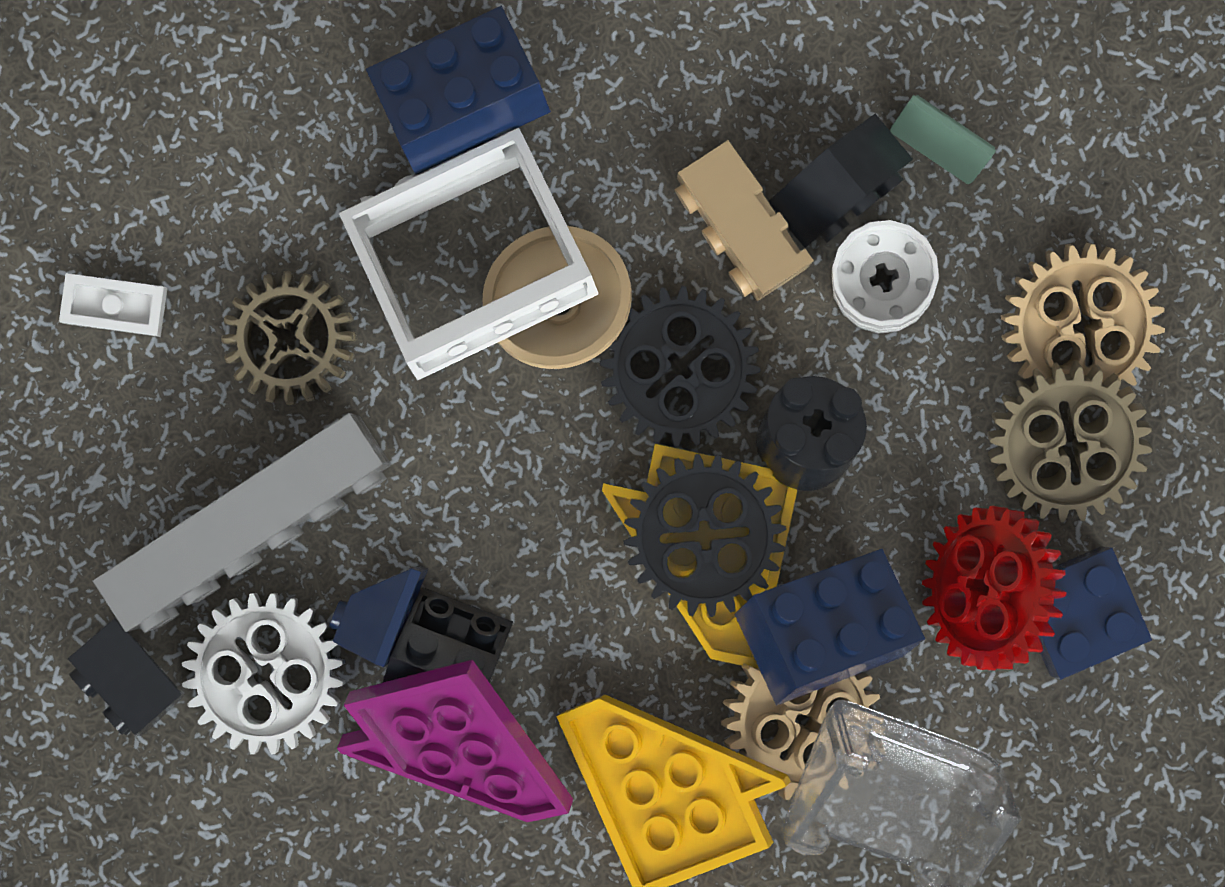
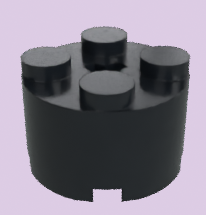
M807 376L789 379L772 399L758 427L756 447L761 461H765L767 466L774 472L773 477L790 488L814 491L827 487L828 484L836 481L848 470L865 441L867 423L862 408V399L854 389L845 387L829 378Z

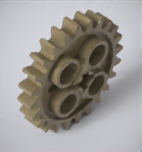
M1074 361L1069 374H1064L1057 362L1053 363L1052 377L1046 379L1037 368L1034 369L1033 377L1035 384L1030 387L1024 382L1017 380L1015 383L1021 395L1016 399L1003 394L1001 399L1008 412L992 413L994 422L1002 429L987 433L990 443L999 446L990 450L988 456L991 463L1001 464L993 471L997 481L1009 480L1004 487L1007 496L1010 498L1021 493L1019 503L1023 510H1027L1037 502V512L1040 518L1043 519L1052 508H1055L1060 522H1065L1069 510L1075 509L1080 520L1085 521L1087 507L1092 505L1101 515L1105 514L1103 500L1108 497L1118 504L1123 503L1118 489L1121 486L1134 490L1138 487L1130 474L1132 471L1146 472L1147 467L1137 456L1152 452V447L1148 441L1140 439V437L1151 433L1152 428L1147 421H1137L1147 412L1141 403L1131 404L1136 397L1132 388L1128 386L1119 390L1121 380L1115 373L1102 382L1103 371L1098 365H1094L1088 375L1085 376L1083 368L1078 361ZM1062 401L1068 402V422L1076 437L1072 440L1073 452L1080 477L1076 483L1071 482L1070 459L1063 448L1066 445L1067 439L1059 410V404ZM1090 405L1102 407L1101 414L1095 421L1089 423L1079 421V415L1085 407ZM1039 415H1050L1053 417L1051 425L1046 430L1041 432L1029 430V425L1035 417ZM1098 452L1109 454V459L1104 466L1098 469L1086 467L1088 459L1093 454ZM1047 462H1057L1060 464V468L1054 476L1050 478H1040L1037 476V472L1043 464Z

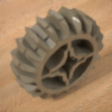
M290 271L283 272L281 287L277 286L276 280L272 275H264L265 292L261 293L258 287L249 283L246 286V290L253 300L248 304L244 300L235 297L232 301L236 308L243 311L240 319L232 315H226L224 318V323L237 327L236 335L225 334L221 337V341L227 345H237L238 348L237 351L225 355V361L228 364L243 362L244 365L236 370L233 376L237 381H243L253 375L254 378L248 387V392L251 394H258L265 384L268 385L266 391L267 402L275 403L281 389L284 390V399L287 405L296 404L297 390L301 389L302 395L307 402L315 401V392L312 385L317 383L321 390L325 393H330L333 387L325 376L329 372L340 379H344L346 376V372L335 365L338 357L346 361L354 360V353L341 349L342 342H354L357 340L356 333L350 331L341 332V326L350 324L354 321V317L349 312L339 315L335 314V311L342 307L345 300L342 296L337 295L326 302L325 298L329 294L331 286L325 281L320 283L312 292L313 276L310 274H303L298 287H295V278ZM299 298L306 300L300 310L296 309L290 317L283 320H277L263 311L267 306L281 299ZM318 310L326 321L329 334L325 353L315 347L309 338V330L314 322L313 317ZM254 323L267 334L269 339V347L263 356L265 360L261 366L257 363L251 348V331ZM270 324L291 331V325H296L298 329L295 336L300 340V344L305 346L309 352L307 353L298 347L294 349L290 346H287V351H282L281 347L284 341L278 336L279 333L270 327ZM295 356H301L316 365L312 371L298 378L279 379L273 377L279 366L283 367L286 361Z

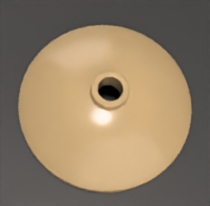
M567 226L592 275L599 294L571 307L564 315L556 314L498 342L515 359L531 366L546 369H562L577 366L605 351L623 330L632 303V289L628 271L620 255L607 241L585 229ZM550 227L537 229L519 237L501 252L492 264L485 280L483 306L568 266Z

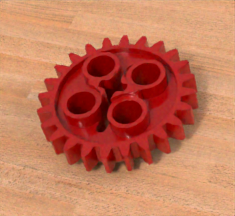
M989 506V509L973 508L972 516L958 515V527L945 526L943 528L948 542L933 543L934 549L939 554L938 560H926L925 564L934 571L933 578L922 580V585L932 589V596L923 600L922 604L934 607L935 613L927 620V624L941 626L935 641L949 643L947 655L961 657V664L964 666H977L979 670L1013 669V663L1026 664L1029 662L1028 652L1043 651L1039 636H1054L1055 632L1048 624L1049 618H1062L1063 613L1053 604L1054 599L1066 596L1064 590L1055 588V581L1065 576L1066 572L1061 569H1053L1052 565L1061 555L1060 550L1045 548L1052 535L1048 532L1037 531L1040 521L1024 518L1023 511Z

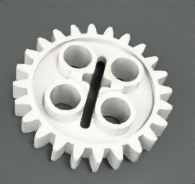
M252 593L249 594L248 608L246 609L237 598L229 600L231 615L228 616L219 608L214 609L211 612L217 625L214 627L204 622L200 623L197 628L205 637V640H192L187 644L192 651L198 654L197 659L182 662L183 667L195 671V677L183 682L182 686L188 689H197L198 696L190 700L187 705L188 707L203 705L206 711L198 720V724H206L213 720L217 724L212 738L215 740L226 732L232 734L230 748L233 750L246 739L248 740L250 754H256L264 741H266L270 753L276 754L279 751L280 739L282 738L291 749H294L298 746L297 731L311 739L316 735L311 721L315 720L319 723L327 724L330 720V717L322 707L324 705H339L340 700L329 691L330 688L340 687L345 684L344 679L332 675V669L345 664V659L331 658L329 651L338 644L334 643L333 640L324 641L322 637L330 624L325 622L314 627L310 623L315 614L313 607L301 615L297 614V598H291L285 607L282 608L279 605L278 593H271L266 605L262 606L258 594ZM262 625H270L278 630L281 642L276 651L268 652L259 646L257 632ZM238 637H241L246 642L250 653L259 665L264 666L270 663L273 666L274 671L270 674V679L293 703L291 709L284 707L279 695L268 681L265 680L260 683L255 681L253 676L258 672V668L250 657L236 645ZM223 656H232L239 662L241 674L236 682L226 681L220 676L218 663ZM299 664L309 670L311 683L307 690L299 691L289 685L287 672L291 665ZM253 695H261L269 700L272 712L268 720L259 721L250 715L248 702Z

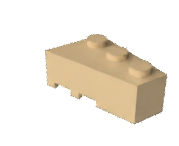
M729 140L678 172L677 180L681 185L674 189L678 198L689 214L698 210L708 226L702 230L703 236L717 256L722 252L726 253L735 267L728 273L744 297L752 293L756 301H759L805 271L812 264L813 258L806 249L799 250L786 230L789 227L788 223L780 212L775 213L763 195L761 185Z

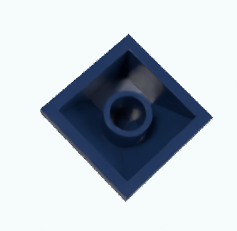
M420 565L352 594L348 602L340 600L329 626L337 630L333 642L376 665L385 667L389 662L393 649L419 594L428 568Z

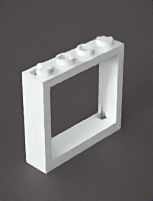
M519 128L447 160L420 175L406 176L400 179L393 188L376 196L360 198L361 203L339 213L404 359L417 380L599 294L592 275ZM520 167L568 266L415 338L370 238Z

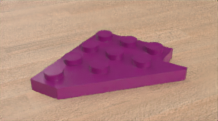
M473 659L349 692L344 707L362 730L342 735L337 746L341 754L527 823L569 814L573 797Z

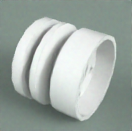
M892 220L869 222L851 232L838 248L832 267L833 297L843 316L858 328L878 334L897 332L915 323L929 307L939 279L937 256L927 238L910 225ZM884 268L887 275L895 274L897 279L892 281L890 292H883L880 285L872 287L870 281L876 278L877 269Z

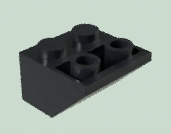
M421 587L390 656L382 683L472 659L490 683L513 621Z
M116 618L68 658L75 667L69 673V676L88 697L94 698L97 694L101 696L109 705L102 713L122 735H127L132 731L136 736H143L185 696L129 632H125Z

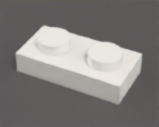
M66 273L59 322L161 337L167 288Z

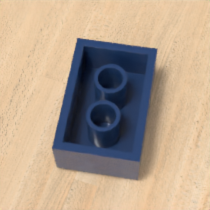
M502 5L366 68L415 175L551 112L539 80Z
M883 549L755 594L734 614L776 706L899 659L925 640Z

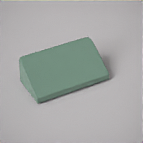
M919 95L911 97L890 129L893 135L966 184H970L975 180L996 152L993 145Z

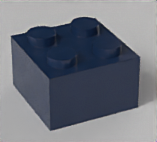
M1101 546L1053 567V569H1061L1066 572L1065 576L1055 581V588L1064 590L1066 596L1054 599L1053 606L1063 613L1062 618L1050 617L1048 620V624L1055 632L1054 636H1039L1043 651L1040 654L1050 676L1062 680L1152 641L1113 548Z

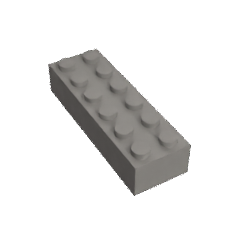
M348 413L93 580V583L125 632L139 628L142 629L144 634L152 629L155 631L179 615L175 607L183 601L187 606L194 602L198 603L220 589L221 586L217 582L218 578L225 574L229 578L235 575L239 576L260 563L262 559L258 552L267 546L271 550L281 549L300 537L304 532L299 525L312 518L314 523L317 521L322 522L345 507L341 498L354 490L356 495L360 493L363 495L384 482L387 478L382 471L390 467L391 463L361 417Z

